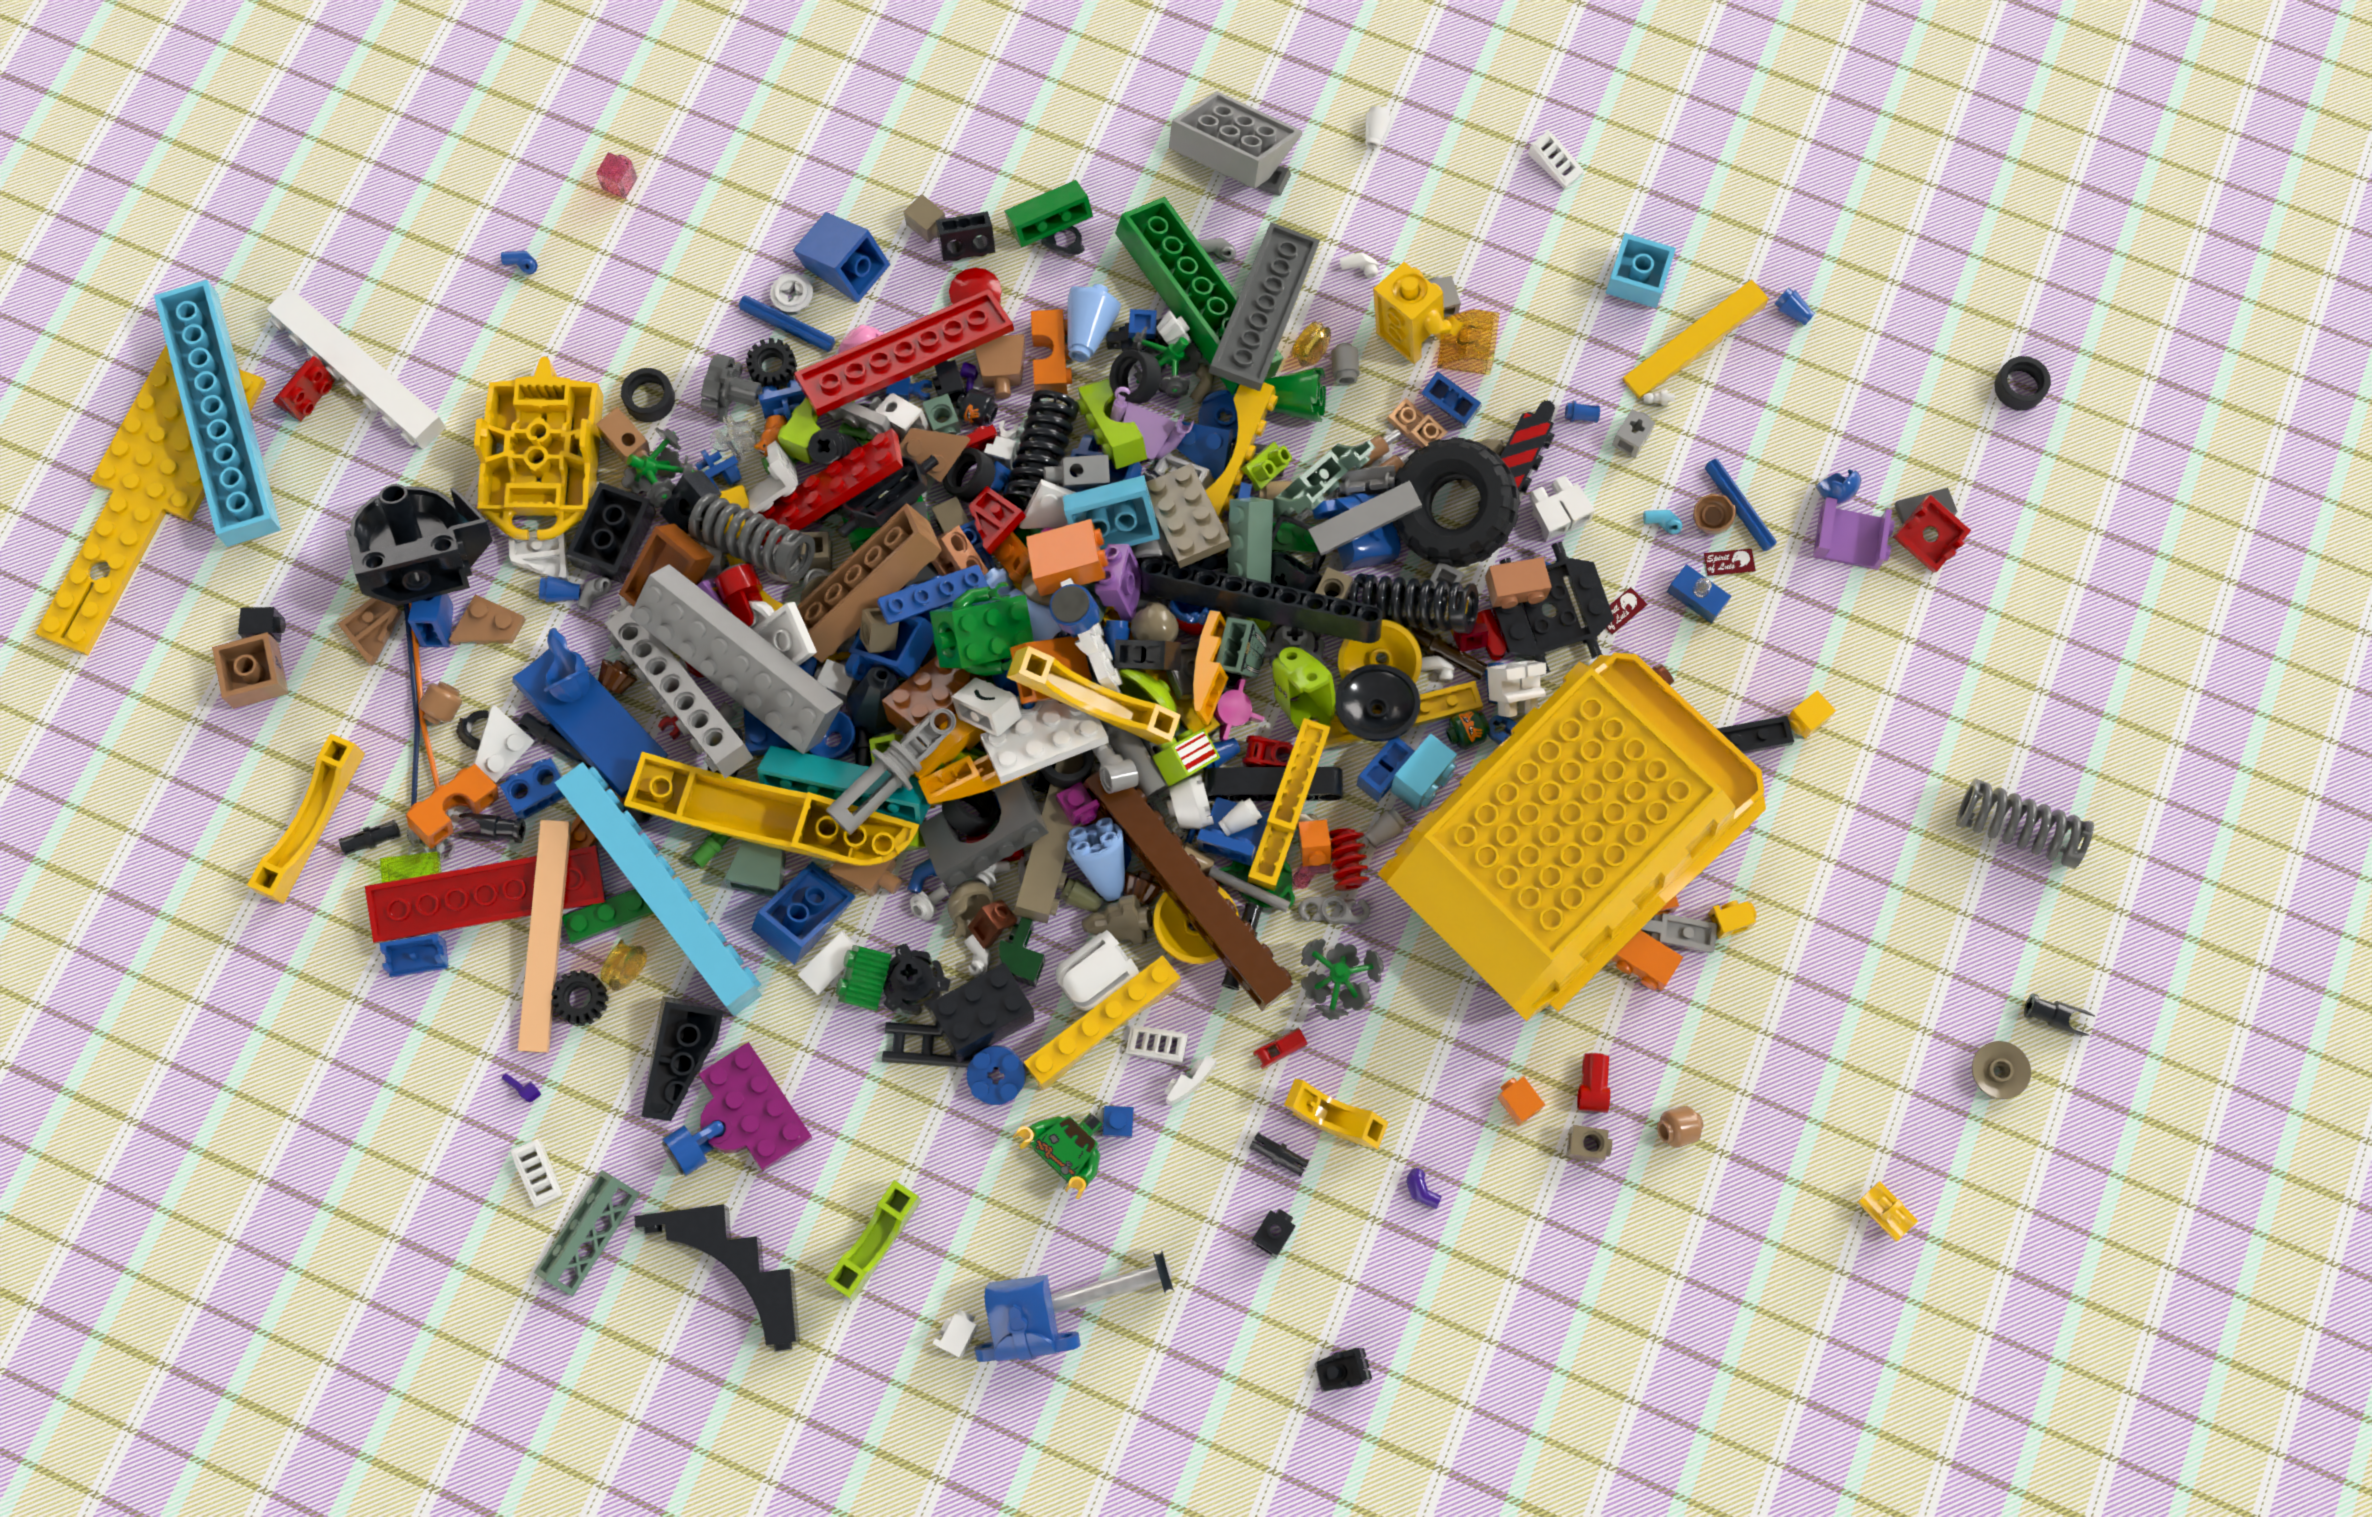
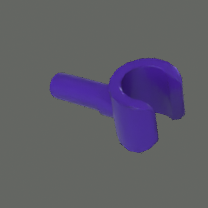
M964 362L960 376L967 378L966 393L973 388L974 381L978 377V371L975 365Z
M507 1073L502 1076V1080L515 1088L519 1095L529 1103L541 1095V1092L531 1081L523 1087L521 1083Z

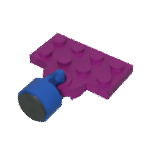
M747 1042L698 1073L713 1097L705 1105L701 1114V1130L691 1135L686 1126L683 1125L664 1137L661 1145L681 1176H687L708 1163L705 1154L713 1149L727 1154L737 1153L747 1148L763 1172L812 1140V1136L750 1043Z

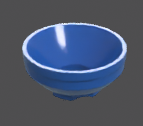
M838 711L823 740L809 751L813 755L834 760L848 754L856 738L855 728L850 718L843 712ZM833 733L840 734L842 737L840 744L836 747H829L827 745L828 737Z

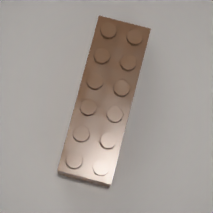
M907 503L797 606L817 651L813 657L820 662L833 655L845 640L855 635L861 626L862 609L878 608L877 601L880 597L897 592L905 584L914 580L918 572L928 563L933 562L942 551L930 522Z

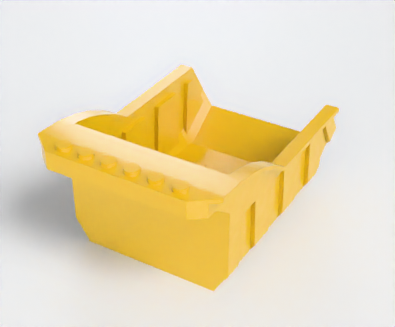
M1614 652L1611 656L1600 655L1589 666L1579 661L1563 677V684L1539 709L1534 707L1511 730L1512 736L1500 744L1485 760L1482 759L1459 782L1460 785L1434 812L1430 811L1413 828L1408 838L1394 851L1397 856L1388 860L1378 872V875L1526 1022L1548 1005H1551L1559 1012L1670 900L1706 869L1766 810L1762 770L1636 654Z

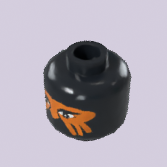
M971 388L966 394L961 393L956 403V408L959 409V418L976 427L986 426L987 424L991 425L998 411V405L995 404L994 396L975 388Z

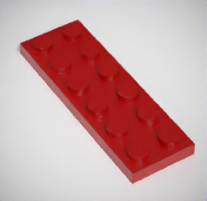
M892 428L884 433H879L873 440L862 447L853 449L849 455L841 460L834 461L823 471L809 476L790 495L779 497L773 501L774 504L764 512L759 511L757 514H762L766 520H775L778 525H787L790 531L804 528L902 468L903 463L898 435ZM769 530L766 532L765 537L761 543L762 547L764 546L767 540ZM781 536L778 538L776 544L781 541Z

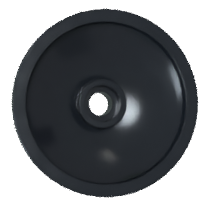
M1384 664L1365 665L1350 672L1341 681L1335 697L1336 713L1342 725L1353 735L1374 742L1393 740L1405 734L1416 722L1420 711V694L1413 680L1403 671ZM1380 710L1382 713L1374 714L1372 711Z

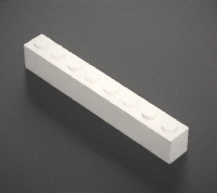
M291 287L287 288L266 308L272 316L270 322L280 332L286 330L290 333L289 339L297 347L301 348L304 346L308 349L306 353L310 358L312 356L319 358L327 366V371L335 380L341 378L346 382L344 387L353 396L361 395L364 398L362 402L373 413L378 410L383 415L381 419L391 429L395 427L402 431L400 433L401 437L412 446L416 443L423 450L446 428L441 418Z

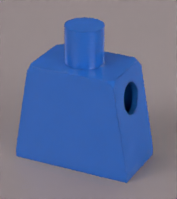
M444 594L412 602L408 622L421 647H450L449 638L451 637L453 603L449 595Z

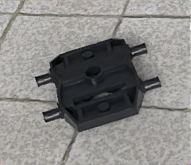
M930 455L925 461L918 464L912 458L902 456V468L818 518V523L822 524L832 514H838L849 520L837 529L843 538H846V536L860 527L862 529L882 527L906 503L910 506L917 502L919 496L928 490L926 475L927 472L939 464L938 460L933 455ZM886 490L888 491L885 495L879 498V496L883 494Z
M1562 541L1551 545L1556 561L1553 564L1546 565L1552 588L1545 600L1536 604L1522 602L1507 609L1502 608V606L1492 607L1508 654L1526 660L1546 663V674L1551 672L1545 658L1546 655L1561 649L1587 644L1591 659L1603 655L1597 641L1598 636L1614 620L1594 562L1569 558L1566 555ZM1511 558L1502 559L1499 563H1511ZM1563 577H1568L1585 625L1583 628L1580 626ZM1544 604L1553 605L1556 609V616H1545L1542 612V606Z

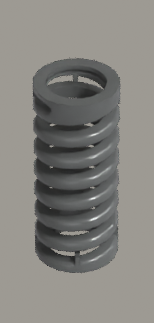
M709 493L699 499L689 518V534L694 540L712 548H718L723 553L730 554L737 559H742L748 564H754L759 569L767 570L773 575H779L788 582L799 581L812 564L815 554V542L810 535L804 534L799 530L790 531L787 525H778L773 519L766 520L762 514H754L748 508L742 509L736 503L730 504L727 499L719 498L716 494ZM713 502L706 511L704 518H701L705 506ZM733 514V519L730 522L727 532L724 534V530L729 521V518ZM745 519V524L741 530V533L739 537L736 539L742 521ZM700 521H703L702 532L700 531ZM757 525V530L755 531L753 539L748 544L753 529ZM769 530L767 540L761 549V543L765 537L766 532ZM781 536V541H780V543H779V546H778L777 550L775 551V553L773 554V550H774L775 544H776L778 538ZM803 543H805V554H800L802 551ZM800 555L803 559L796 568L790 571V568L795 564Z
M1976 778L1973 779L1961 802L1956 826L1971 828L1973 823L1971 819L1975 816V813H1972L1974 806L1982 798L1981 808L1973 826L1974 833H1981L1990 810L1997 802L1995 816L1987 833L1990 839H1994L1999 833L2006 813L2012 806L2011 817L2002 837L2004 844L2011 843L2019 821L2027 811L2025 825L2017 841V848L2020 850L2026 848L2033 828L2042 816L2040 829L2032 845V854L2039 855L2041 853L2048 833L2056 823L2055 834L2049 844L2046 858L2053 861L2057 857L2058 852H2062L2061 863L2063 866L2071 869H2076L2079 866L2092 839L2094 831L2093 821H2081L2077 815H2070L2066 818L2063 810L2057 809L2052 812L2047 804H2041L2037 807L2036 802L2030 798L2022 802L2021 796L2017 793L2007 796L2005 789L2000 787L1993 791L1989 783ZM2071 828L2070 840L2067 846L2061 847L2065 834ZM2084 837V840H2083V843H2082V845H2081V848L2078 849L2079 844H2080L2082 838Z

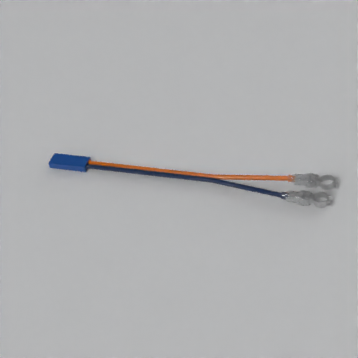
M412 603L404 604L414 714L412 806L417 803L420 726L435 789L440 786L428 735L426 719L423 718L425 712L419 707V702L423 697L419 643L408 622ZM408 828L407 839L412 844L408 849V856L411 858V851L415 844L418 843L424 848V854L420 857V861L423 863L422 860L426 858L427 850L421 845L423 841ZM453 833L447 837V840L449 842H452L449 839L452 837ZM442 841L436 845V850L442 856L441 859L444 860L445 856L439 852ZM453 842L452 850L448 853L451 859V855L455 852V845ZM411 858L413 860V864L416 865V860Z

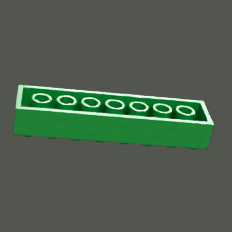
M1165 196L1122 213L1115 231L1116 236L1175 317L1182 316L1190 328L1187 331L1188 335L1211 365L1239 296ZM1278 349L1265 379L1276 375L1284 359ZM1220 377L1232 395L1236 394L1240 384Z

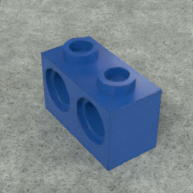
M1400 738L1389 740L1360 773L1356 786L1379 803L1391 789L1395 774L1415 750Z
M551 758L535 762L529 770L509 776L505 780L506 782L500 785L516 816L524 818V820L565 798L554 783L563 776ZM546 776H553L550 784L542 785V781ZM528 789V793L524 798L516 799L519 791Z

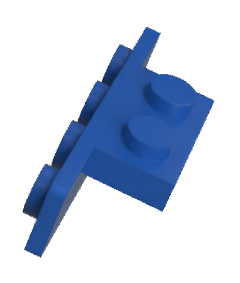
M974 565L945 576H935L927 582L918 585H909L900 591L880 597L877 603L886 623L891 625L952 604L966 590L987 587L989 585L979 565Z

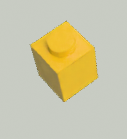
M1817 690L1791 711L1788 716L1789 724L1796 734H1801L1806 739L1830 720L1836 710Z

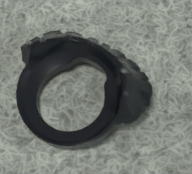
M1074 226L1064 229L1072 231L1076 236V240L1068 247L1056 244L1055 235L1057 233L1041 239L1045 247L1058 255L1075 256L1085 251V247L1082 245V235Z
M487 710L475 711L467 718H460V722L457 725L456 733L459 739L467 747H471L475 751L479 749L481 741L471 735L472 726L481 718L488 719L489 712Z

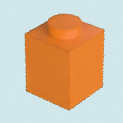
M1327 819L1298 822L1302 866L1331 864V842Z
M1524 1076L1518 1081L1513 1077L1500 1087L1503 1092L1498 1096V1100L1518 1126L1545 1106V1103Z

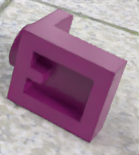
M1081 782L1056 795L1057 802L1073 827L1079 823L1082 825L1088 824L1097 817L1096 814H1098L1100 804L1097 800H1092Z

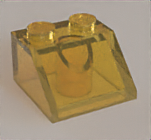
M1471 309L1454 314L1453 316L1464 323L1456 336L1450 333L1444 334V339L1440 341L1437 368L1490 375L1494 361L1500 313Z

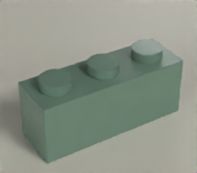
M1256 497L1230 499L1229 540L1232 547L1228 548V574L1271 583L1273 500Z

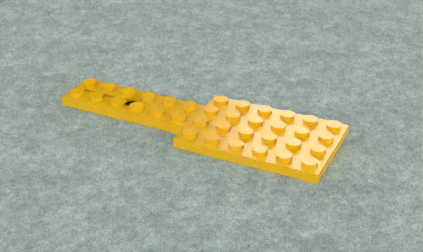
M167 344L90 479L94 485L110 490L113 493L35 632L37 636L87 656H89L166 513L192 521L206 495ZM238 369L249 411L251 412L267 382L260 376ZM99 562L108 563L110 567L109 575L93 580L90 576L92 567Z

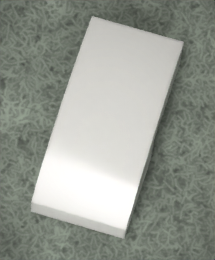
M843 931L840 932L809 962L798 976L817 995L821 994L840 973L846 970L847 967L843 965L847 950H852V946L856 944Z
M1206 1055L1203 1061L1198 1059L1191 1069L1190 1075L1193 1076L1192 1079L1183 1074L1180 1075L1178 1080L1173 1078L1164 1092L1168 1095L1166 1104L1173 1106L1195 1092L1216 1067V1060Z

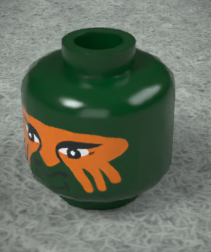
M1469 709L1451 717L1449 720L1450 728L1446 729L1450 743L1452 745L1457 744L1462 750H1467L1484 743L1487 739V734L1490 733V727L1485 715L1482 712L1478 713L1474 709Z

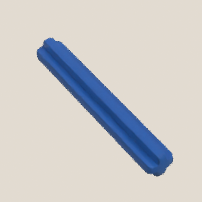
M744 295L739 301L738 306L740 310L818 348L830 352L835 345L834 337L758 300Z
M1715 458L1709 461L1705 466V470L1722 494L1727 496L1731 503L1735 505L1737 515L1763 551L1772 549L1777 543L1776 539L1719 459Z

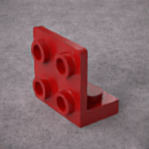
M312 356L309 361L306 360L273 399V403L301 422L305 416L312 413L321 397L331 390L335 380L320 359Z

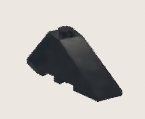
M662 996L641 1117L666 1121L672 1120L695 1076L700 1072L706 1057L718 1040L723 1010L693 1001Z

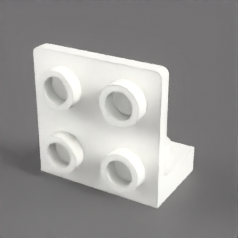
M776 440L767 446L768 457L766 459L769 463L767 468L771 476L748 491L749 509L754 514L759 511L764 512L774 504L773 501L781 496L786 497L790 495L798 485L796 466Z

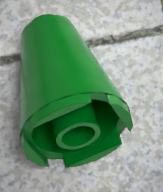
M1312 368L1265 379V383L1275 387V396H1278L1277 403L1272 412L1308 421L1322 422L1320 416H1324L1326 407V386H1322L1320 378H1325L1323 368Z

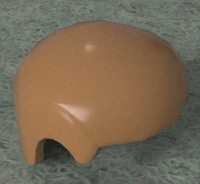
M1709 494L1701 497L1695 504L1693 520L1696 526L1704 533L1717 535L1726 532L1733 525L1736 509L1727 496Z

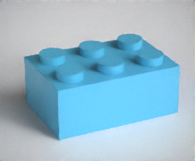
M1144 475L1063 496L1064 512L1068 525L1091 519L1095 530L1100 528L1103 535L1104 545L1100 546L1101 550L1105 549L1108 544H1129L1133 546L1160 539L1158 523Z

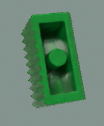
M853 945L852 950H847L843 963L844 967H847L845 976L839 979L836 987V995H839L838 1001L877 1011L892 954Z

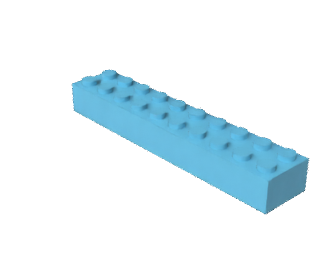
M204 280L154 295L216 535L229 547L281 531L218 293L208 280Z
M582 762L554 782L731 1014L736 1016L761 997L762 994L757 989L761 986V983L748 966L744 969L740 967L744 961L732 945L728 944L726 947L723 945L727 939L713 921L709 924L706 923L710 917L696 899L691 902L689 901L693 895L679 877L673 880L672 877L676 875L674 870L661 854L658 857L655 856L659 851L645 832L640 835L638 834L642 829L628 810L622 813L626 808L611 788L605 791L609 786L594 766L588 769Z

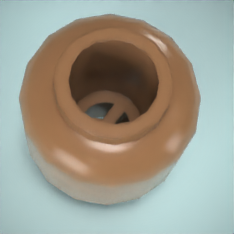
M439 681L438 684L429 685L419 702L420 709L425 712L423 718L436 725H439L440 721L451 722L462 704V699L459 696L460 691L442 681Z
M1681 1106L1665 1111L1661 1115L1660 1121L1657 1124V1131L1664 1143L1673 1148H1680L1697 1142L1701 1137L1704 1124L1699 1113H1696L1688 1106Z

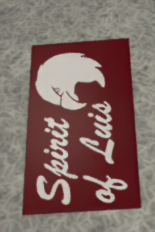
M1752 548L1704 553L1708 576L1756 571Z
M1630 587L1610 604L1614 620L1606 629L1613 635L1648 604Z

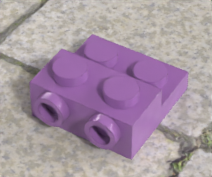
M1108 544L1104 549L1108 561V566L1104 567L1106 579L1095 581V592L1099 595L1104 606H1114V610L1118 612L1122 621L1132 622L1141 592V569L1129 544Z

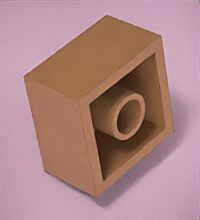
M268 632L212 647L221 697L233 709L289 694L279 643Z

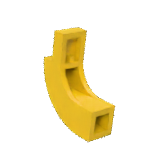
M1296 1078L1284 1104L1285 1107L1293 1111L1292 1115L1306 1123L1342 1139L1374 1149L1379 1148L1389 1123L1373 1111L1342 1103L1320 1092L1304 1080Z

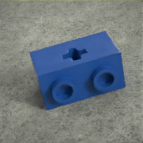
M1438 371L1421 393L1425 399L1466 428L1482 407L1480 401Z

